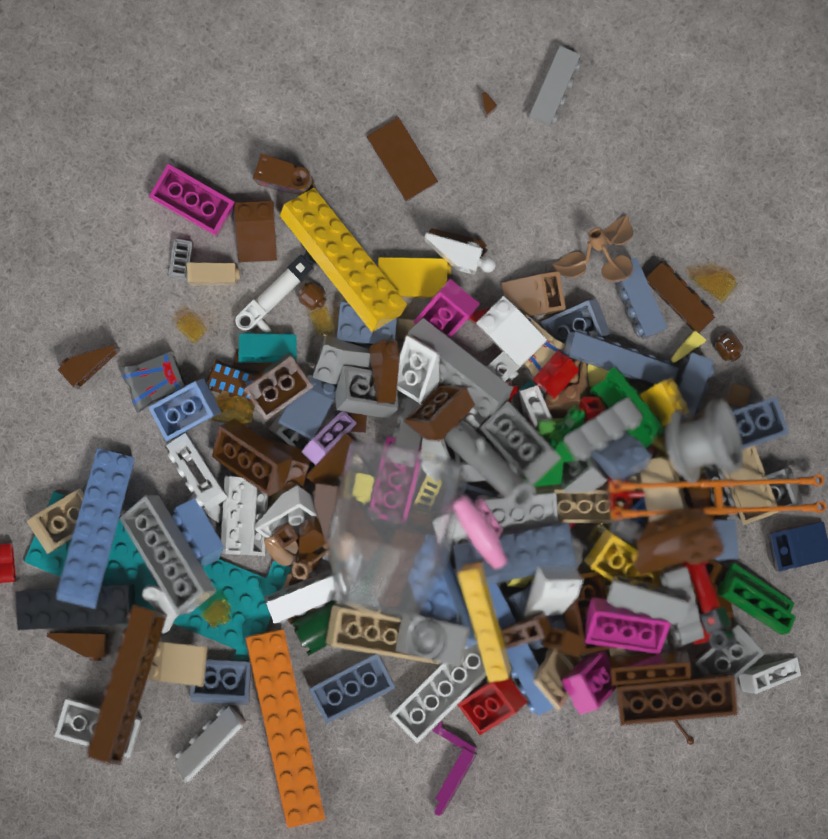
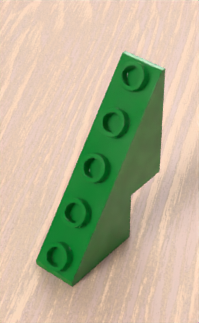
M577 405L570 408L567 416L558 424L553 435L546 440L561 459L533 485L534 487L561 484L563 462L576 461L563 441L566 436L584 425L585 411ZM521 475V478H522L525 482L530 483L529 481H527V480Z

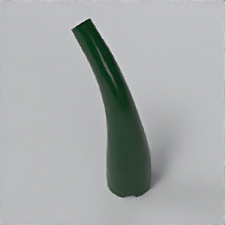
M389 525L386 537L390 542L397 528ZM385 555L379 560L367 579L362 584L347 591L341 599L331 600L322 607L316 608L290 622L292 626L297 625L298 629L294 631L302 646L310 649L306 651L308 656L328 645L326 644L333 605L366 610L371 605L374 598L369 593Z

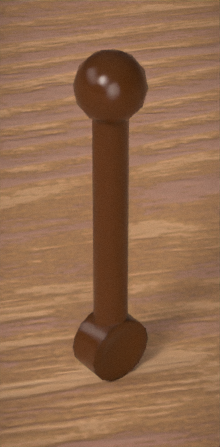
M673 721L687 739V743L689 745L694 744V739L689 737L680 723Z

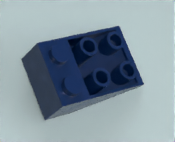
M824 522L767 534L775 571L777 572L828 560V537Z

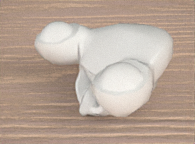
M155 585L145 587L142 594L144 599L149 601L150 605L157 612L167 615L162 633H166L180 614H176L161 587Z

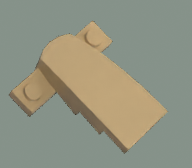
M657 457L651 459L648 467L628 479V481L635 483L680 482L678 477L683 475L677 472L671 457ZM682 487L643 488L647 510L688 508ZM648 515L650 522L653 521V520H656V519H658V518L667 516V515Z

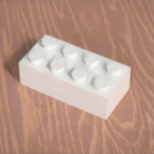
M72 698L65 699L55 737L88 746L93 737V726L99 718L98 710L100 706ZM135 718L124 757L130 758L133 755L142 718Z

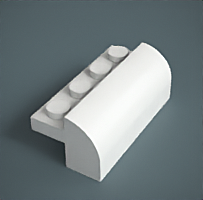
M225 476L224 492L228 498L223 501L221 542L224 548L221 554L265 556L264 540L266 537L254 530V526L267 512L268 496L241 477Z

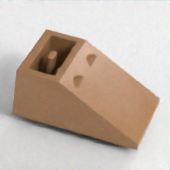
M559 271L501 283L504 297L524 316L526 314L529 317L563 312L566 309Z
M570 358L580 371L555 399L546 394L545 404L549 413L554 418L567 416L570 408L574 405L579 406L582 397H590L586 363Z

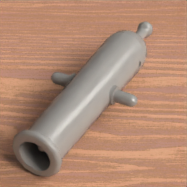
M460 420L458 425L446 434L444 440L448 446L506 497L512 508L519 509L531 501L535 491L532 483L525 482L468 422Z

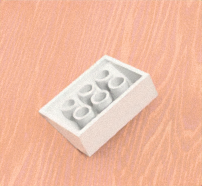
M223 706L216 714L218 718L214 722L210 720L202 728L204 730L203 734L200 737L196 734L189 741L191 746L187 750L183 748L175 756L177 760L174 763L187 783L246 723L231 706L227 709Z

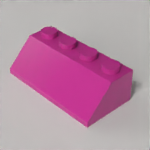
M592 597L586 618L585 643L660 654L671 623L667 619L653 618L643 612L635 613L626 607H615L607 602L606 599Z

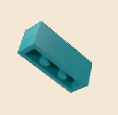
M244 332L239 334V362L274 363L288 352L296 362L297 335L289 332L282 334Z

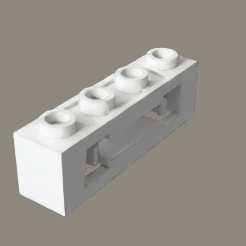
M186 433L166 445L170 451L167 455L173 463L177 462L179 466L176 468L182 478L184 476L187 478L186 485L191 492L195 491L197 494L195 499L200 507L205 506L209 511L228 498ZM182 457L187 462L191 459L194 460L207 480L205 483L200 485L190 467L181 459Z

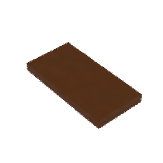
M399 117L366 136L405 202L438 183V180Z

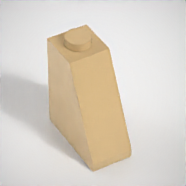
M187 263V279L191 286L237 284V280H240V268H236L235 263Z

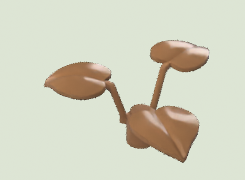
M625 215L616 220L604 231L601 228L591 229L588 233L590 241L587 242L586 257L581 252L569 253L552 264L555 271H559L560 275L567 278H575L584 274L587 270L585 264L589 263L591 247L598 251L603 250L609 261L601 269V274L605 280L616 282L629 278L633 273L631 260L623 255L617 256L612 260L606 249L607 243L609 245L613 243L615 245H623L631 240L634 232L628 216Z
M340 530L338 544H325L323 547L326 550L310 562L308 560H300L298 562V556L295 553H297L299 546L296 540L285 549L280 547L274 537L264 540L271 557L283 566H288L293 562V575L304 580L312 577L308 576L312 570V564L328 553L332 560L340 562L350 556L353 548L352 535Z

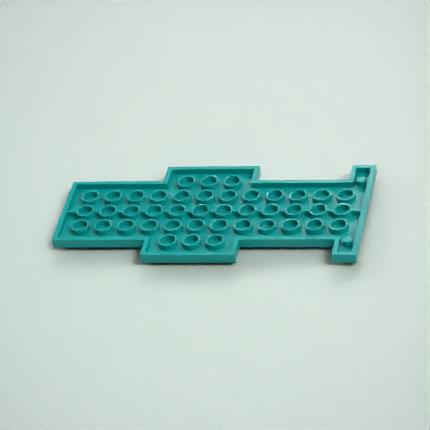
M53 491L46 508L66 496ZM132 502L129 509H131L135 505V503ZM119 519L101 586L134 584L135 606L157 612L150 605L149 601L144 599L142 594L147 586H160ZM35 535L24 562L62 578L72 539L47 554ZM218 559L202 567L216 592L191 613L180 614L173 624L236 649L233 661L251 662L246 636L266 632L271 620V614L264 597L282 590L292 568L273 561L268 576L265 578Z

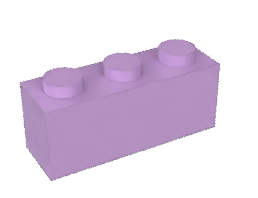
M341 411L309 442L302 453L317 465L345 434H349L357 423L347 413Z

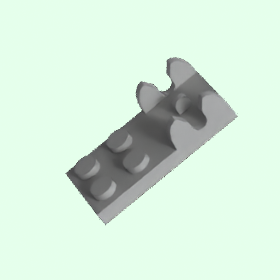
M555 491L534 493L531 501L519 509L512 508L509 500L501 493L497 497H489L488 495L478 497V500L484 499L503 530L500 536L559 525Z

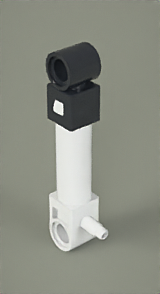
M307 250L305 251V257L299 255L280 277L236 316V325L240 330L248 332L258 326L264 332H271L269 326L263 321L268 315L267 313L314 271L313 266H318L315 260L310 259V254ZM243 317L251 319V323L248 326L241 325Z

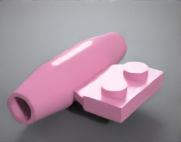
M465 495L457 498L452 505L464 531L486 561L494 569L500 568L507 562L498 539L503 530L483 498L477 500L474 504Z

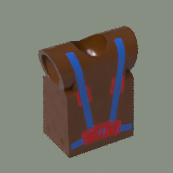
M261 153L253 177L259 186L299 196L315 188V181L305 168Z

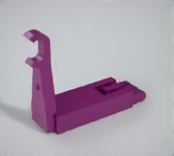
M443 721L439 722L438 726L434 727L431 731L463 750L435 798L439 801L434 810V814L437 816L444 814L477 754L475 752L478 749L469 742L442 728Z

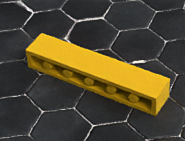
M476 562L462 565L458 574L489 682L508 679L512 669L482 563Z

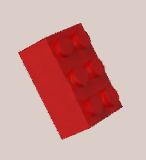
M508 677V679L484 683L465 696L457 706L479 735H482L516 714L528 701Z

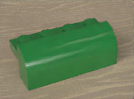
M615 367L608 371L604 380L592 387L589 396L600 397L602 404L606 407V411L629 397L642 415V419L640 421L641 424L633 430L628 429L625 432L638 440L644 448L651 445L664 432L659 418L651 413L647 403L639 398L636 390L626 382L624 375L618 372Z
M735 563L730 564L724 580L718 584L717 594L779 635L790 633L796 616L791 613L795 603Z

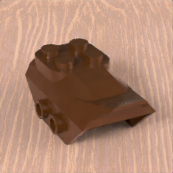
M686 508L649 523L636 542L638 553L633 564L641 577L685 561L691 564H699L719 557L724 552L725 544L711 515Z

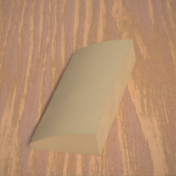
M755 446L743 449V464L739 471H734L731 475L723 472L726 479H767ZM770 484L735 485L734 487H729L736 507L778 506ZM780 511L739 512L743 525H746Z

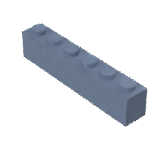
M576 330V332L568 333L562 353L567 357L607 371L615 367L624 377L653 387L670 378L675 382L678 368L672 366V362L666 360L657 361L655 356L649 354L640 355L638 350L632 348L623 349L619 343H606L602 337H589L585 331Z

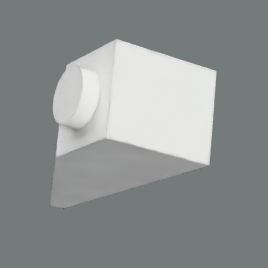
M798 658L784 659L745 670L739 676L742 691L757 694L801 676Z

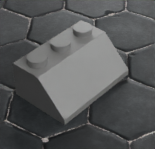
M345 365L342 367L335 392L337 410L389 419L399 409L397 393L395 403H377L372 370Z
M592 456L585 461L581 459L577 462H563L561 485L565 493L593 492L607 481L605 471Z

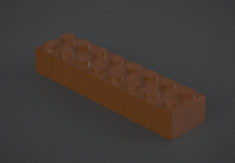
M135 605L129 611L127 628L122 633L123 641L121 647L117 649V660L110 671L111 679L104 691L105 699L99 707V718L93 726V737L86 749L87 758L110 765L122 764L167 618L166 614Z

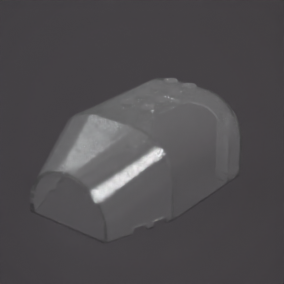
M369 442L350 443L327 535L336 604L338 606L410 622L416 620L426 603L427 597L434 590L438 579L447 568L458 521L452 503L464 495L468 474L462 466L450 460L422 452Z

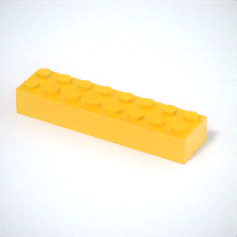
M315 188L284 204L280 213L282 220L371 332L402 314L407 303Z

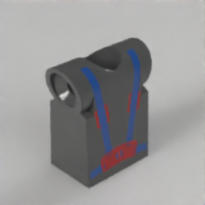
M168 352L137 366L119 368L124 382L131 388V400L136 413L144 410L153 402L166 398L187 386L173 352Z

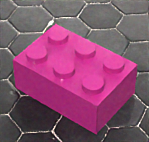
M449 279L413 322L417 324L424 318L450 339L480 303Z
M605 650L586 655L562 680L565 690L570 695L573 705L580 715L599 709L617 689L616 685H612L610 660Z

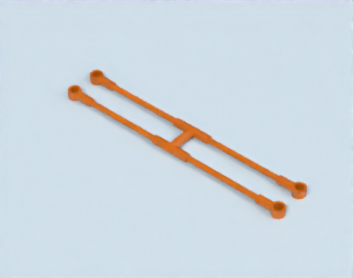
M821 474L796 479L700 480L696 483H635L614 480L609 484V490L613 493L620 490H634L635 488L714 487L715 507L693 509L708 515L792 510L822 513L827 507L823 501L797 506H723L722 487L790 483L820 486L824 483V477ZM816 477L819 479V483L815 481ZM614 483L618 485L617 490L613 488ZM818 504L821 505V510L818 509ZM615 508L611 511V517L614 520H620L622 518L645 515H670L684 509L637 511L636 509L623 510ZM615 511H619V517H616Z

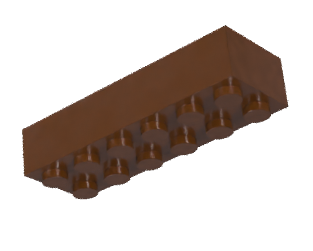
M729 672L690 676V680L616 685L620 726L738 715L734 674Z

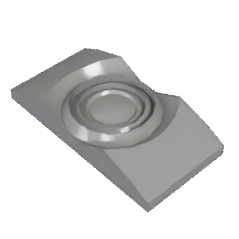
M403 612L395 650L435 662L462 667L469 628Z

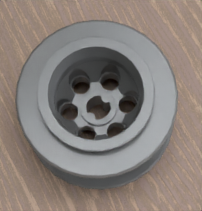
M715 401L710 402L707 407V418L689 422L686 416L679 410L673 412L666 430L667 446L675 469L690 483L697 482L700 466L718 462L723 472L728 475L742 468L743 448L740 432L735 417L727 403L724 401L718 403Z

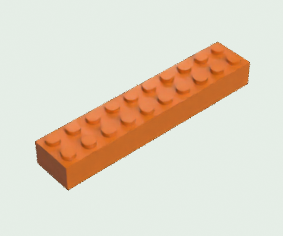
M280 628L246 636L287 828L325 820L284 629Z

